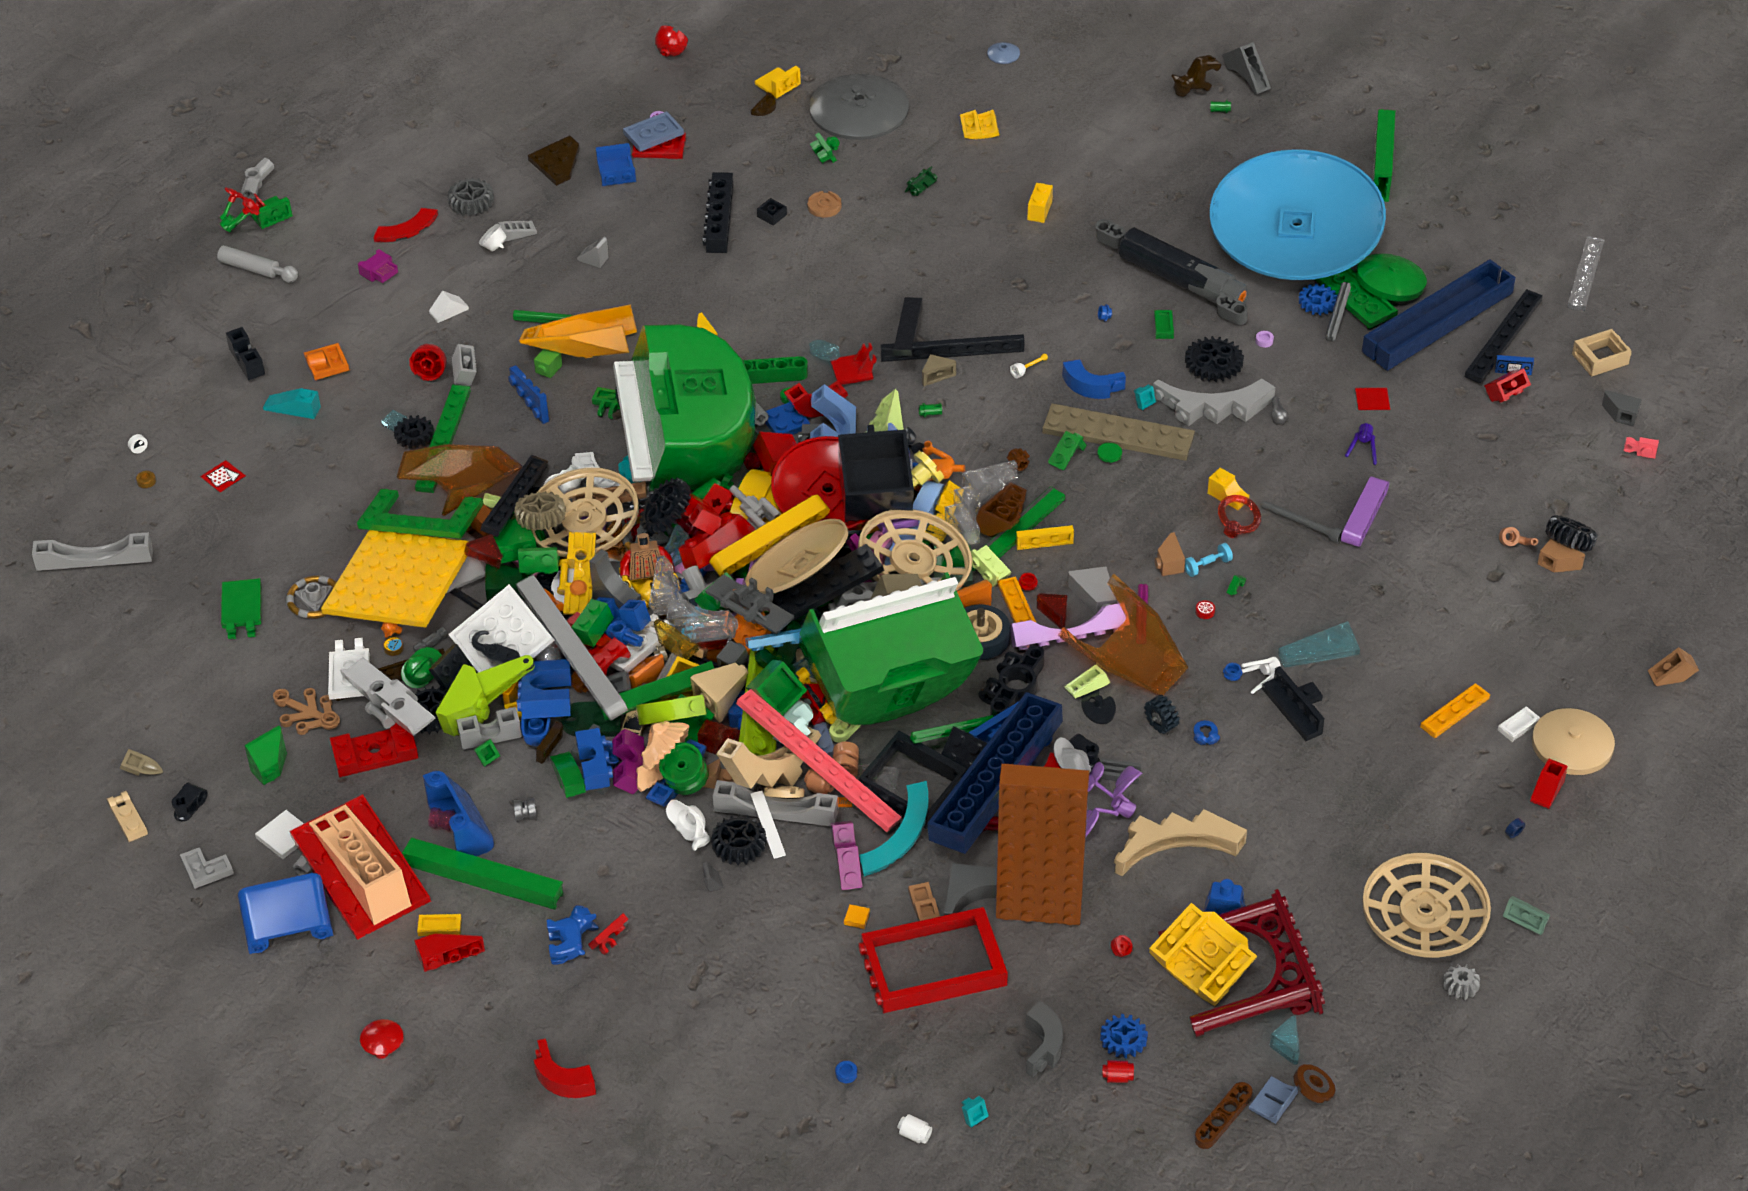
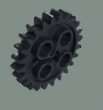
M1213 336L1209 340L1207 337H1204V341L1197 339V343L1192 342V346H1188V350L1185 352L1186 368H1189V372H1194L1195 377L1200 375L1201 380L1207 378L1208 382L1211 379H1214L1215 382L1221 379L1224 382L1225 377L1231 379V375L1237 376V372H1241V368H1243L1244 355H1242V350H1239V345L1234 346V341L1228 343L1227 338L1224 341L1221 340V337L1215 339Z
M671 478L670 481L666 480L664 485L660 483L659 488H654V493L649 494L650 498L645 500L647 504L642 507L644 511L640 513L642 516L639 519L642 522L640 525L653 535L655 533L660 534L661 531L664 533L666 528L671 529V525L673 523L677 524V519L682 518L681 513L686 512L684 508L689 505L687 501L691 499L689 496L691 494L690 486L679 478Z

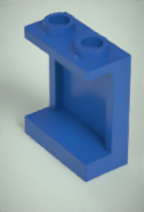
M629 143L596 147L597 164L602 186L636 182L635 167H633Z

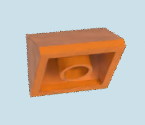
M662 654L645 658L628 672L631 689L641 686L643 683L648 684L657 680L664 667V657Z

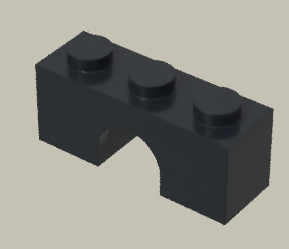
M243 327L226 332L229 350L248 381L265 375L262 358L256 348L252 349L249 337Z

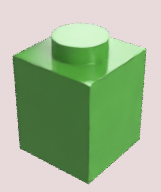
M543 349L534 359L535 373L551 378L562 366L561 353Z

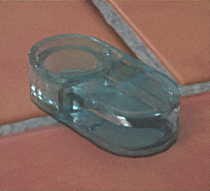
M815 340L809 344L810 353L813 356L827 361H833L840 357L839 347L824 340Z

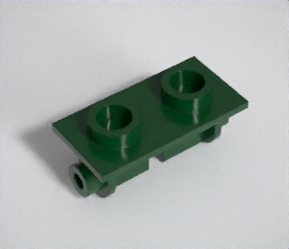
M933 167L921 170L916 178L912 177L907 182L908 186L905 193L910 190L912 196H918L926 190V187L929 188L934 184L938 177L935 173L931 172Z

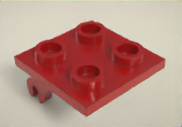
M868 343L867 348L865 344H862L856 355L830 359L836 381L838 380L841 385L873 380L872 369L873 365L877 362V358L873 355V358L870 360L869 352L873 349L871 343Z

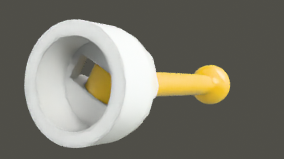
M1042 354L1040 358L1026 365L1022 363L1011 365L1010 372L1012 376L1016 379L1022 377L1025 374L1026 368L1042 360L1046 361L1048 355Z

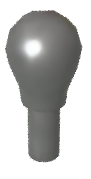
M1273 397L1272 420L1276 424H1283L1286 422L1288 414L1280 404L1279 397Z

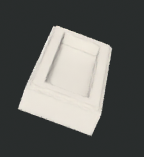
M1525 707L1498 726V731L1513 742L1532 729L1540 717L1528 707Z

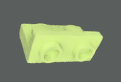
M987 545L978 551L976 549L971 551L972 567L977 569L983 579L988 580L993 587L997 585L999 580L1010 576L1011 571Z

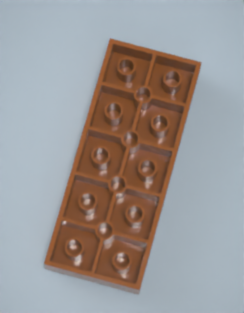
M1014 764L1001 765L996 918L1080 925L1089 770Z

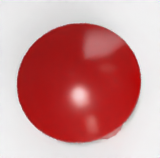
M387 1019L371 1022L362 1030L360 1035L362 1048L367 1053L376 1055L379 1059L386 1058L388 1054L397 1050L404 1042L403 1030L400 1025Z

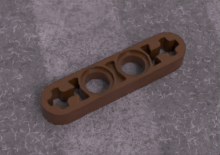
M1236 1083L1195 1132V1143L1199 1148H1211L1252 1099V1087L1248 1083ZM1243 1091L1246 1092V1094L1243 1093V1094L1239 1097V1101H1238V1100H1237V1098H1238V1093H1242ZM1231 1104L1235 1106L1236 1110L1229 1112L1224 1109V1106ZM1219 1119L1224 1124L1222 1126H1214L1212 1121ZM1208 1130H1209V1131H1210V1133H1209V1139H1208V1138H1205L1204 1140L1201 1139V1136H1202V1137H1205V1136L1208 1134Z

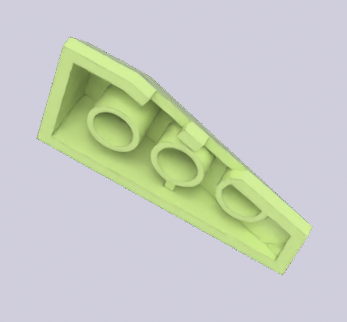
M895 389L882 399L875 412L877 416L869 423V425H874V432L888 431V423H892L898 430L904 429L899 394Z

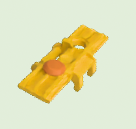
M569 532L567 559L559 560L560 581L559 587H557V593L564 595L563 615H574L576 612L581 614L592 599L589 561L595 556L596 533ZM578 553H584L586 555V558L583 560H578L576 558V555ZM568 568L574 569L572 583L567 582Z

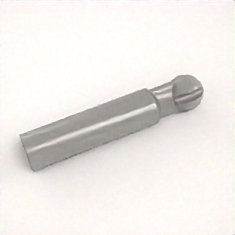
M221 246L217 254V259L221 263L270 278L280 275L287 283H292L298 278V271L293 266L281 268L277 261L228 246Z

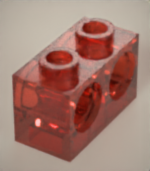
M706 719L697 733L698 743L707 747L706 752L717 755V752L727 738L739 742L740 730Z

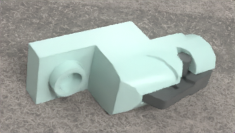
M800 697L783 717L804 735L808 736L811 732L806 726L813 718V712L810 707L811 701L810 699Z

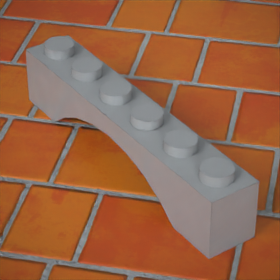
M149 532L129 534L115 543L100 547H76L62 544L55 540L33 541L32 549L36 571L152 562L153 553Z
M717 780L713 793L715 812L758 817L750 795L754 793L753 791L737 785L735 782ZM816 793L797 799L765 796L773 819L830 827V823H836L838 815L837 795Z

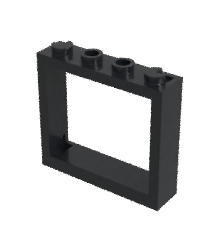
M899 730L862 773L859 781L897 814L905 816L908 801L873 782V779L897 751L951 780L952 782L927 812L926 822L923 827L927 829V823L966 773L967 768L921 742L914 744L910 740V736Z

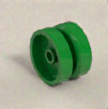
M686 742L676 743L675 748L671 749V753L666 754L664 759H660L659 770L669 788L674 789V792L677 794L689 795L699 791L706 784L709 776V769L699 749L693 744Z

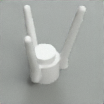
M1276 657L1247 662L1241 665L1242 667H1248L1242 669L1243 673L1260 669L1264 675H1269L1251 690V694L1261 689L1262 683L1274 678L1275 668L1281 666Z

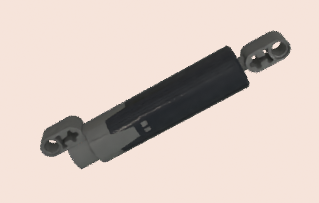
M1101 219L1096 222L1097 239L1114 249H1119L1121 258L1217 304V314L1221 318L1236 325H1243L1247 322L1248 313L1247 305L1245 304L1248 298L1247 285L1237 281L1236 276L1135 227L1125 233L1123 227L1109 220Z

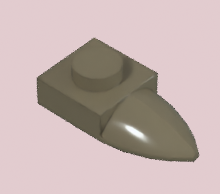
M128 749L120 766V769L137 776L140 773L146 775L163 773L162 768L156 761L131 749Z

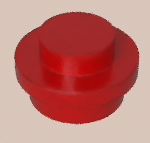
M1032 573L1022 574L1018 581L1023 590H1033L1038 585V580Z

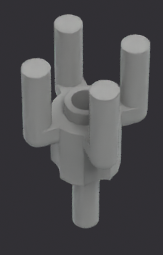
M735 485L729 489L742 502L740 509L749 517L747 521L756 530L766 524L762 520L764 517L772 521L781 515L766 498L762 497L758 500L754 495L746 497Z

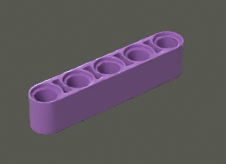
M1372 476L1369 478L1343 530L1341 542L1357 547L1361 546L1387 494L1389 481Z

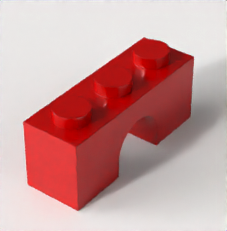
M690 494L691 499L687 501L689 505L684 508L686 512L683 514L689 517L688 521L694 527L713 535L714 531H717L720 527L721 517L706 501Z

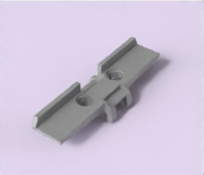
M364 657L349 669L345 670L342 668L340 670L342 676L370 700L365 706V711L377 717L386 729L397 723L414 736L435 719V716L417 702L418 697L398 679L390 680ZM383 687L380 691L375 692L377 688ZM380 708L384 709L386 715L380 710Z

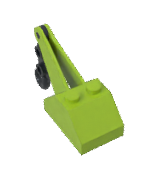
M482 630L476 632L471 639L474 649L480 651L487 659L500 663V665L476 673L474 667L463 664L436 711L443 732L452 736L459 735L457 719L476 715L478 722L481 724L484 720H487L490 714L488 704L534 669L533 658L530 655L520 657L518 651L496 643L481 644L478 642V638L481 635H489V631Z

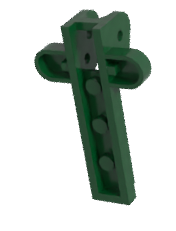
M794 620L787 624L782 632L801 629L802 626ZM785 642L783 646L775 647L773 653L764 648L755 653V660L763 669L772 660L783 661L793 674L796 675V667L791 663L799 643L791 644V642Z

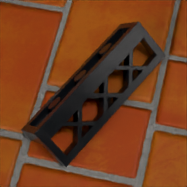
M1281 666L1276 667L1274 679L1262 683V690L1305 741L1322 735L1325 718Z

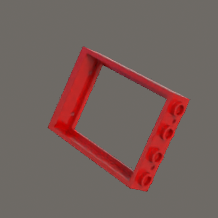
M984 907L862 933L861 943H858L860 954L865 956V970L871 974L869 976L871 988L876 990L877 1006L881 1005L883 1013L1007 986L1008 972ZM977 925L992 968L991 970L889 992L875 947Z

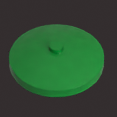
M1379 253L1368 255L1359 262L1356 270V278L1365 290L1377 297L1391 301L1414 300L1423 294L1427 284L1426 275L1419 266L1406 258L1392 254Z

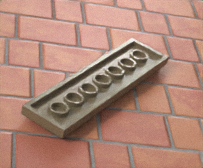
M1051 404L1042 431L1044 434L1060 437L1063 436L1065 431L1072 434L1075 432L1081 435L1083 441L1101 445L1104 443H1115L1122 449L1187 461L1195 435L1194 430L1058 404Z

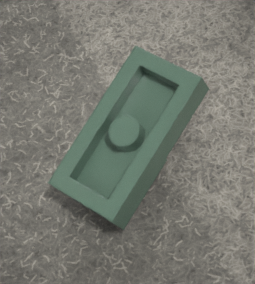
M1512 896L1508 901L1503 917L1541 935L1545 930L1550 914Z

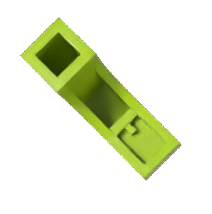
M703 694L636 705L639 725L706 714Z

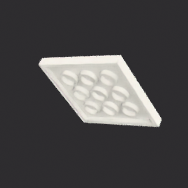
M510 585L506 586L448 634L458 644L478 672L500 665V663L487 659L485 655L472 646L471 639L478 631H489V635H481L478 638L479 643H496L519 652L520 657L530 655L534 658L555 641Z

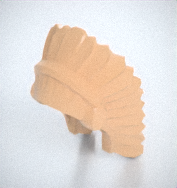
M664 721L651 725L647 747L641 754L643 765L636 770L637 788L640 792L645 791L647 788L655 785L657 781L663 779L659 770L660 759H664L666 754L671 753V749L675 748L676 743L685 742V738L688 736V724Z

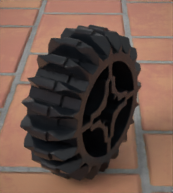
M1558 515L1551 516L1545 530L1548 537H1551L1557 543L1585 552L1592 550L1598 536L1591 527L1574 519Z
M433 686L431 689L424 687L422 691L417 689L415 694L418 697L417 702L435 716L432 722L420 730L421 734L425 731L429 735L434 731L438 734L439 730L442 729L436 711L448 689L443 690L441 686L438 689H435Z
M739 814L736 818L731 815L729 820L723 818L722 823L717 822L716 828H713L711 843L713 852H715L717 857H721L722 862L728 860L730 865L736 862L739 866L740 862H744L747 865L748 860L754 862L756 857H761L762 852L766 848L767 837L761 822L757 823L755 818L750 820L748 815L742 818Z

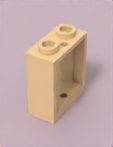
M1609 329L1576 340L1572 355L1592 377L1628 365L1631 349L1613 329ZM1608 346L1614 353V355L1598 359L1592 351Z

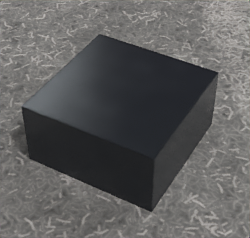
M772 198L757 208V217L773 226L787 215V206Z

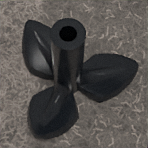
M906 427L909 450L911 449L914 454L919 450L923 452L924 444L920 442L913 444L916 440V435L911 428Z

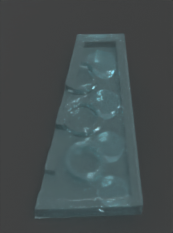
M1347 621L1279 648L1278 654L1285 668L1359 655L1360 648Z

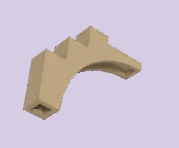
M808 728L811 733L807 737L816 744L821 734L818 730ZM727 738L717 752V756L737 785L752 789L755 783L770 788L776 782L793 786L803 772L800 766L804 761L786 746L773 753L755 755L749 751L744 743Z
M1203 809L1199 816L1196 815L1192 822L1173 812L1167 819L1164 818L1160 825L1139 816L1135 822H1131L1128 828L1129 839L1125 844L1122 853L1119 852L1114 859L1116 864L1115 873L1123 876L1134 864L1158 851L1176 847H1206L1237 856L1246 843L1247 829Z

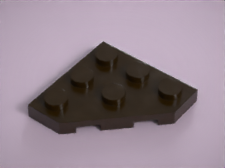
M569 135L529 154L528 161L557 186L571 179L576 156L580 150L579 143Z

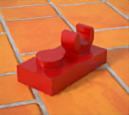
M622 913L588 944L589 947L593 950L599 945V950L602 954L608 953L609 950L605 944L608 943L612 948L617 944L613 938L608 937L613 933L617 936L626 928L623 924L628 920L627 916Z

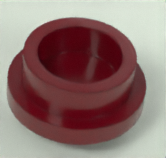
M749 453L744 459V464L749 470L757 469L761 465L757 453Z

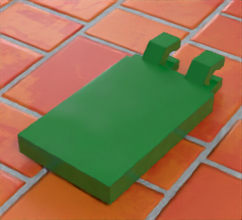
M260 578L222 582L221 624L222 628H226L228 639H236V627L246 626L248 637H256V625L261 624L262 583Z

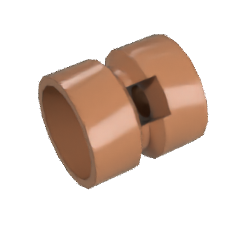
M851 742L837 743L833 747V759L856 777L859 760L858 746Z

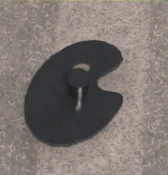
M1099 689L1083 695L1081 706L1089 720L1096 724H1107L1113 720L1116 713L1113 697L1109 696L1103 699L1099 695Z

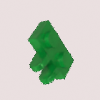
M597 387L592 397V404L599 405L597 415L603 417L606 407H610L608 418L613 419L612 414L617 409H620L615 390Z

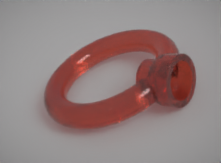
M1230 495L1219 503L1218 516L1225 526L1223 532L1227 537L1236 538L1239 533H1251L1259 527L1261 512L1251 499L1242 495ZM1233 502H1239L1248 506L1254 515L1253 522L1248 526H1240L1237 521H1230L1225 513L1226 506Z

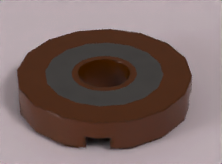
M1303 1064L1295 1071L1293 1076L1296 1087L1299 1085L1301 1088L1300 1092L1309 1100L1323 1103L1324 1101H1330L1336 1091L1335 1085L1326 1072L1311 1064Z

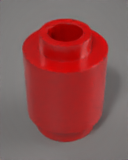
M1107 1060V1065H1102V1078H1106L1107 1083H1128V1081H1133L1134 1063Z

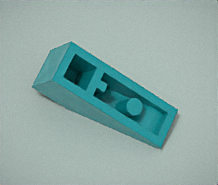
M303 388L269 395L263 406L265 411L315 419L321 408L318 391Z

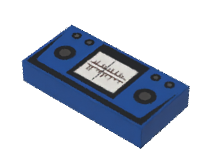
M1497 355L1495 373L1507 374L1510 371L1524 368L1527 375H1532L1534 358Z

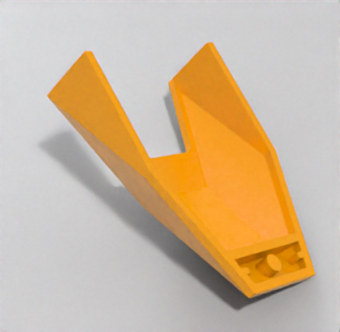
M630 304L577 314L524 329L519 341L521 344L575 357L590 358L600 355L629 353L626 335L636 333L637 328Z

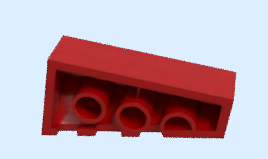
M731 512L721 514L720 527L717 531H714L713 535L700 530L697 532V535L686 540L678 548L684 569L692 566H698L699 569L710 564L709 561L715 554L756 529L740 514H732Z

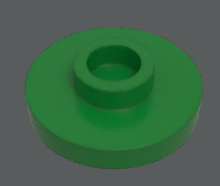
M1104 443L1099 446L1097 455L1102 461L1112 463L1121 459L1122 449L1115 443Z

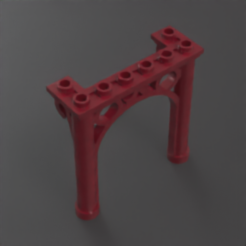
M1279 889L1274 890L1275 893L1271 894L1272 898L1219 914L1235 930L1250 932L1263 939L1275 955L1276 970L1269 985L1260 993L1189 1016L1196 1037L1204 1035V1032L1275 1009L1290 1008L1293 1014L1301 1015L1313 1008L1314 1013L1319 1012V1015L1323 1014L1322 1005L1325 1004V1000L1322 994V985L1320 980H1315L1314 975H1316L1314 965L1307 961V958H1309L1307 948L1300 944L1302 941L1299 929H1294L1293 925L1296 924L1292 912L1289 913L1287 899L1285 896L1281 897ZM1276 926L1278 927V928H1277L1275 931H1273V932H1267V930H1271V929H1273V928L1276 927ZM1166 929L1158 932L1159 937L1166 931ZM1283 931L1286 935L1288 942H1281L1278 940V938L1282 935ZM1293 953L1297 963L1286 962L1287 956ZM1287 970H1294L1297 973V978L1293 981H1287L1282 975ZM1278 985L1284 987L1283 989L1275 991Z

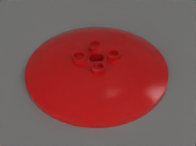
M822 436L804 440L792 446L780 457L772 473L771 491L775 505L781 514L808 498L819 495L830 509L828 515L820 521L839 519L845 523L848 531L858 528L868 521L845 522L838 469V437ZM825 487H830L833 489V491L825 492L823 491V489Z

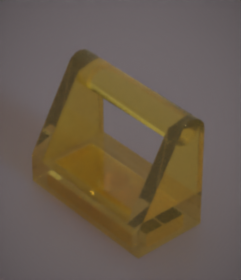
M660 619L654 621L659 643L673 654L687 660L699 651L698 645L676 628Z

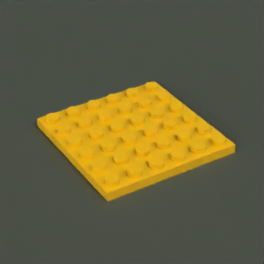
M369 530L321 607L322 613L426 628L473 545L471 541Z

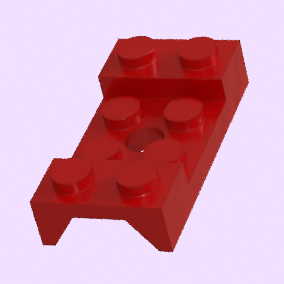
M576 612L567 620L571 627L579 617V612ZM604 633L596 643L595 648L588 650L605 675H607L608 667L619 657L629 658L631 656L625 644L615 637L611 639ZM553 641V642H552L553 646H554L555 648H557L558 650H560V649L558 648V646L556 645V643ZM583 644V645L586 647V649L592 647V646H588V645Z
M397 723L391 726L390 729L350 738L349 733L330 738L339 778L419 759L413 735ZM372 749H379L376 753L370 752Z

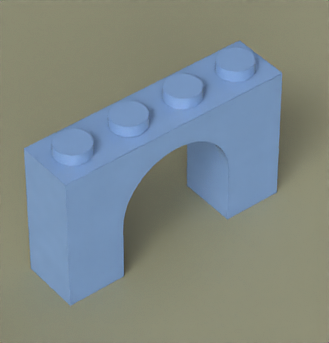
M825 384L812 393L811 407L827 417L836 431L822 423L810 432V438L822 436L838 437L840 434L856 433V406Z

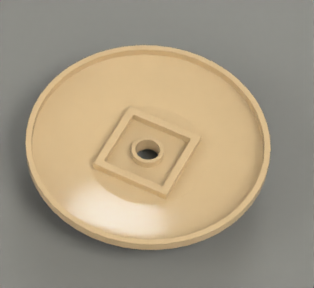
M827 519L812 523L791 533L768 549L753 564L746 576V585L749 586V579L752 577L757 580L759 592L766 594L765 589L767 587L771 588L773 593L805 581L827 565L843 547L848 537L847 526L839 519Z

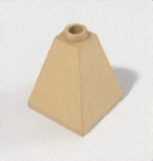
M732 663L695 674L690 677L693 696L703 694L705 707L715 714L714 718L720 723L744 687L748 671L742 664Z

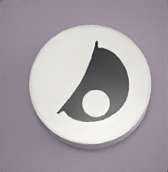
M140 434L132 436L128 441L129 449L137 454L143 452L148 445L147 440Z

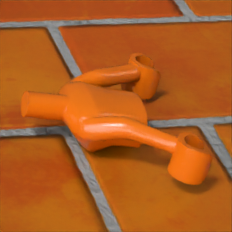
M930 441L924 442L925 448L922 450L927 456L934 453L943 458L932 459V461L937 465L936 471L940 470L943 473L944 479L951 477L953 472H965V465H956L951 456L934 448ZM918 484L914 487V490L919 492L922 486Z

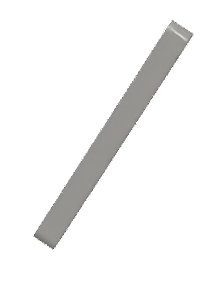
M532 574L518 582L516 586L541 624L553 637L560 651L611 721L627 712L628 708L621 696L535 576Z

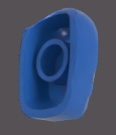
M550 717L521 719L522 735L527 745H540L550 731Z

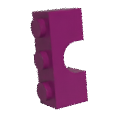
M624 728L612 739L613 755L622 759V762L613 769V786L634 794L638 790L636 770L643 765L641 754L645 751L644 737Z

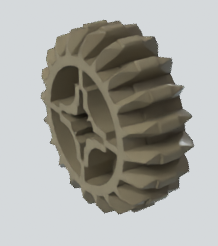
M538 491V493H531L530 495H524V498H519V501L516 502L514 515L517 524L521 525L522 528H527V530L533 529L534 531L550 530L551 527L555 528L557 524H562V521L565 520L566 506L563 498H560L559 495H554L553 492L547 493L545 491L539 493Z

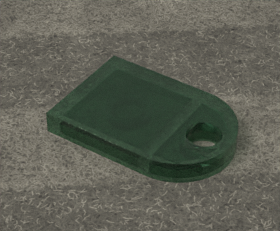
M575 702L571 704V716L561 717V724H563V730L567 734L575 737V732L589 730L593 724L600 726L601 736L615 737L621 730V715L611 721L609 719L605 720L601 707L597 702ZM568 718H575L574 721H567Z

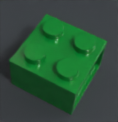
M772 660L746 687L748 691L752 689L782 716L807 691L783 661Z

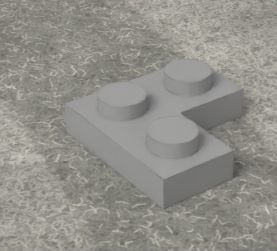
M200 847L180 854L181 861L194 889L234 874L226 855L206 862Z

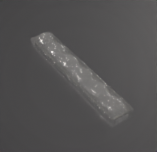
M1587 236L1567 308L1580 311L1586 310L1605 239Z

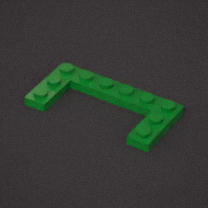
M380 489L358 520L357 525L358 529L461 539L484 503L482 498L465 497L450 520L389 514V510L399 497L398 490Z

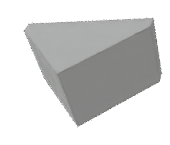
M604 236L586 247L576 259L601 268L609 258L606 237Z

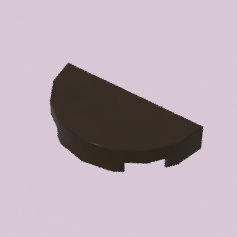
M768 92L751 109V115L765 116L772 113L776 108L774 95Z

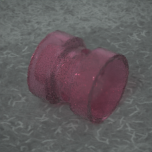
M433 807L429 815V827H442L443 830L450 831L449 821L455 815V812L453 810L442 811L440 808Z

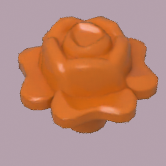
M383 622L381 630L384 632L385 638H388L394 633L400 634L402 627L398 626V624Z

